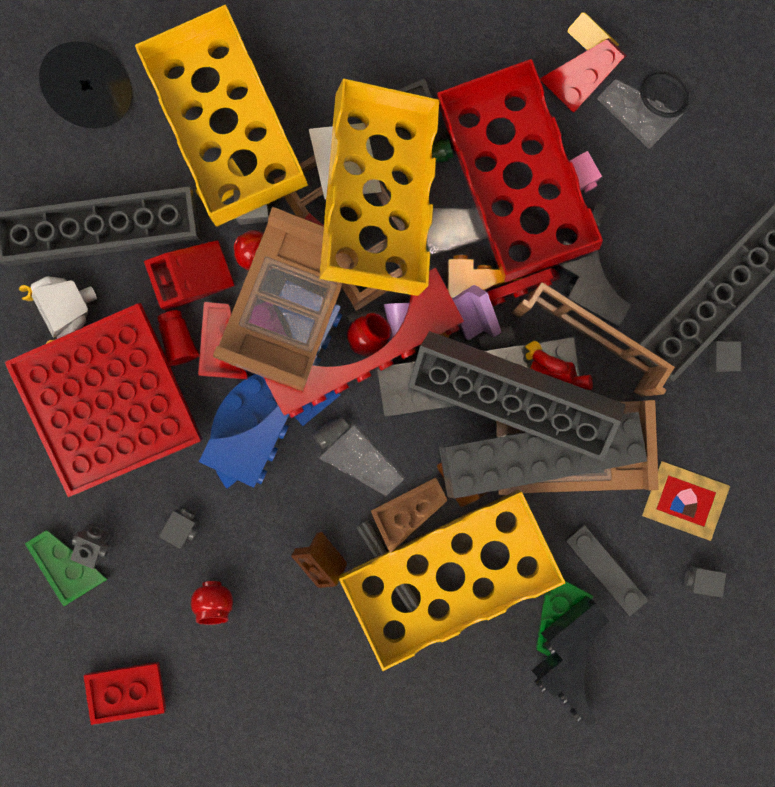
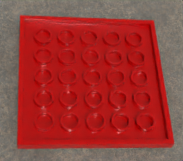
M141 303L5 362L68 497L203 440Z

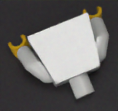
M46 276L32 283L31 287L22 285L19 288V291H28V295L23 297L22 300H34L52 337L57 336V339L81 329L86 323L88 314L86 304L97 300L91 286L78 291L74 281H66L64 278Z

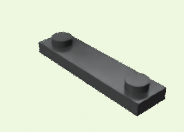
M582 525L565 540L627 615L631 616L648 601L585 525Z

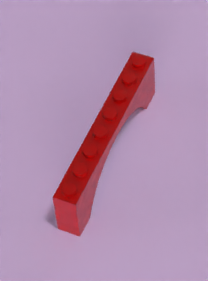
M434 268L429 271L428 287L419 296L410 295L406 316L397 333L375 354L349 365L336 367L312 365L303 391L265 377L264 379L283 415L289 414L292 418L304 412L302 406L310 402L315 406L327 399L325 394L333 390L335 394H338L349 388L348 382L357 379L359 383L372 376L371 370L379 367L380 371L394 364L392 359L400 355L402 359H405L416 353L414 348L422 344L429 331L439 335L445 332L446 336L460 330L458 325L464 322L437 269Z

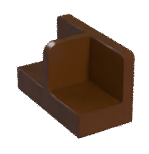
M323 532L316 533L309 547L295 548L291 555L318 588L337 586L340 574H343L347 566L345 559Z

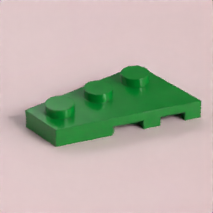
M49 530L44 531L25 543L63 607L108 579L96 568L91 569L71 560L73 550Z
M565 581V584L544 594L536 649L550 656V652L543 645L546 640L541 633L585 596L592 600L593 595Z

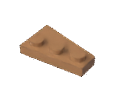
M436 478L371 510L390 553L448 501Z

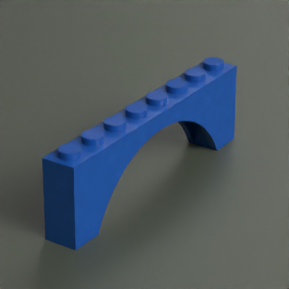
M286 281L279 295L280 298L319 312L324 299L289 281ZM337 304L333 308L314 359V366H318L321 361L317 357L320 349L326 350L332 336L328 335L331 327H337L343 315L339 313L341 306ZM277 306L288 323L292 338L307 344L315 320ZM277 406L266 419L248 431L232 437L209 439L199 462L253 488L256 483L262 484L267 473L263 468L267 460L272 462L278 448L274 447L277 439H283L289 426L285 422L289 414L284 416L279 406Z

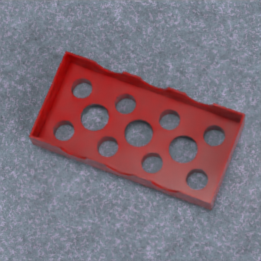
M532 59L437 93L439 109L505 283L600 249L603 239L591 209L586 206L583 200L579 178L573 163L569 162L565 154L561 132L555 117L550 115L547 108L544 89ZM519 97L526 105L520 111H511L506 107L505 102L509 98ZM471 113L475 114L480 121L475 127L466 128L460 124V118L465 114ZM505 118L513 123L515 136L512 141L505 145H496L488 139L486 129L488 124L494 119ZM535 140L541 144L543 149L539 154L528 155L523 151L522 145L526 141ZM481 157H491L496 162V167L489 172H482L475 164ZM513 162L525 163L532 171V180L523 189H512L503 180L504 169ZM545 184H553L559 189L560 194L555 199L547 200L539 194V188ZM505 200L512 205L513 211L508 216L501 217L493 212L492 206L497 201ZM532 206L543 208L550 218L548 228L540 234H530L524 231L520 224V216L525 209ZM569 228L576 233L577 240L571 245H564L557 240L556 233L560 229ZM515 245H523L529 249L530 257L523 262H517L509 256V250Z

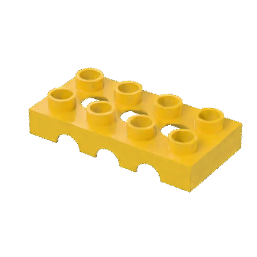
M226 4L135 45L147 75L159 97L158 100L176 136L177 144L184 160L193 175L207 213L216 227L308 186L303 171L286 138ZM219 47L229 48V52L224 58L214 59L211 57L215 49ZM202 67L214 68L220 76L218 86L208 93L196 91L191 83L193 74ZM172 68H185L184 73L179 78H167ZM237 87L248 89L246 96L242 99L233 100L229 98L232 90ZM190 108H203L199 118L195 120L185 119L186 112ZM220 108H230L238 115L236 128L228 134H218L210 127L212 114ZM253 129H266V136L262 140L254 142L248 139V135ZM208 149H221V155L217 160L213 162L203 160V156ZM238 150H250L257 157L255 170L243 177L234 175L228 167L229 158ZM281 169L286 172L284 180L276 184L267 182V176L271 171ZM232 189L240 191L238 201L229 205L222 203V196L225 192Z
M343 78L335 95L319 279L419 296L428 287L430 252L426 250V239L432 224L433 204H429V192L435 177L436 158L432 159V145L438 130V99ZM355 117L365 123V129H354L350 126L348 118ZM395 128H405L410 133L411 140L400 138ZM373 135L387 137L391 146L394 147L393 156L386 161L374 159L366 148V142L369 137ZM344 162L356 163L361 169V174L352 175L348 173L344 167ZM399 171L405 174L408 184L402 185L397 183L392 176V172ZM369 180L384 182L386 188L391 192L389 203L380 207L368 203L363 196L364 184ZM349 207L353 209L357 214L358 220L354 222L345 220L340 213V208ZM397 216L401 218L405 224V230L398 231L394 229L389 223V217ZM366 226L379 227L388 240L386 249L380 253L366 251L359 241L360 231ZM343 253L350 256L354 262V268L344 269L339 266L336 261V255ZM387 262L399 265L402 270L401 278H395L388 274L385 267Z
M520 490L509 493V495H505L395 548L391 553L388 551L340 574L339 577L382 671L415 656L418 651L436 642H444L461 634L465 628L474 623L490 620L505 613L509 607L522 600L536 598L565 584L562 574ZM506 511L513 513L516 519L514 528L508 532L499 531L496 527L497 516ZM466 533L471 537L472 545L467 552L458 553L452 549L451 541L456 534ZM490 541L504 543L510 553L508 563L499 570L488 569L483 565L480 558L483 546ZM420 554L428 560V567L423 573L414 574L408 570L407 561L412 555ZM525 556H531L537 562L535 572L529 576L520 575L517 571L519 560ZM444 563H457L465 572L464 584L456 591H445L436 582V572ZM369 576H378L384 583L383 590L377 595L367 594L362 587L363 581ZM483 577L490 579L493 583L492 592L486 597L476 596L472 590L474 582ZM401 584H411L420 592V604L412 612H400L392 604V592ZM435 599H443L449 604V611L442 618H434L428 612L429 604ZM396 620L404 625L405 632L400 638L390 639L384 634V626L389 621Z

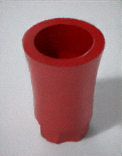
M172 310L157 317L165 357L169 366L184 364L200 356L192 341L185 319L182 318L181 311Z

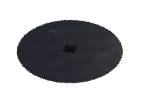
M66 42L51 49L41 63L39 83L43 96L50 107L66 121L84 128H104L117 123L128 111L132 98L129 77L120 62L101 47L86 42Z

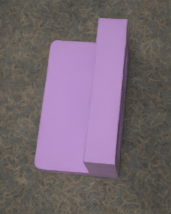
M473 285L452 298L464 322L460 323V327L467 340L472 339L483 331L492 337L502 333L486 291Z

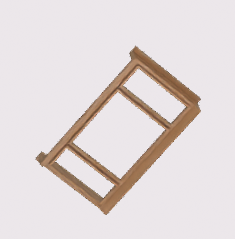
M315 155L299 164L303 174L317 166ZM286 173L273 179L274 183L276 184L284 180ZM380 183L382 192L375 194L384 206L389 203L390 197ZM321 186L302 199L299 198L296 192H292L284 196L295 215L305 219L309 214L305 206L324 194ZM390 216L398 231L405 230V224L401 218ZM387 238L367 251L379 253L387 247ZM351 260V263H350V266H349L348 269L354 268V262H353V260ZM398 268L389 275L395 278H401L402 270L401 268ZM342 284V289L356 311L388 292L369 287L359 292L355 285Z
M543 282L533 292L530 291L527 298L511 312L520 318L532 308L534 303L538 304L643 371L645 374L635 388V393L641 397L665 394L666 389L663 388V385L675 367ZM545 292L561 302L562 305L557 308L539 295ZM570 310L575 311L631 348L621 349L566 313ZM644 355L659 366L649 368L634 356Z

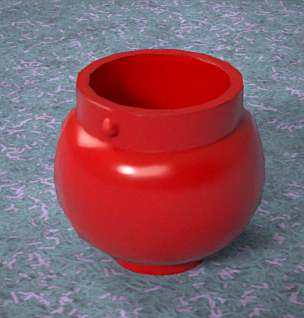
M259 230L247 231L240 235L234 243L235 259L241 267L248 271L264 232Z
M369 313L366 316L357 318L350 324L347 331V340L350 348L356 354L370 357L381 350L391 336L389 323L385 318L376 313Z
M219 581L203 582L202 587L197 588L191 597V609L196 615V622L214 625L222 624L229 620L228 614L233 607V596L230 590L222 586V583Z

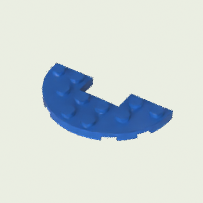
M255 374L239 383L230 391L217 410L212 424L210 439L232 437L248 431L261 423L275 410L278 404L263 376ZM333 390L325 394L327 398L325 401L315 406L311 402L302 406L304 412L296 415L295 418L304 426L336 400L340 394H335ZM216 470L220 480L227 489L238 481Z

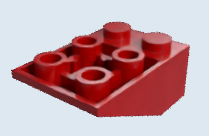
M218 240L167 252L144 261L159 306L165 311L235 286Z

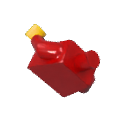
M532 341L525 345V348L530 351L526 353V359L534 360L530 369L580 388L592 390L593 382L591 375L577 376L574 363L565 362L542 351V347L537 341Z

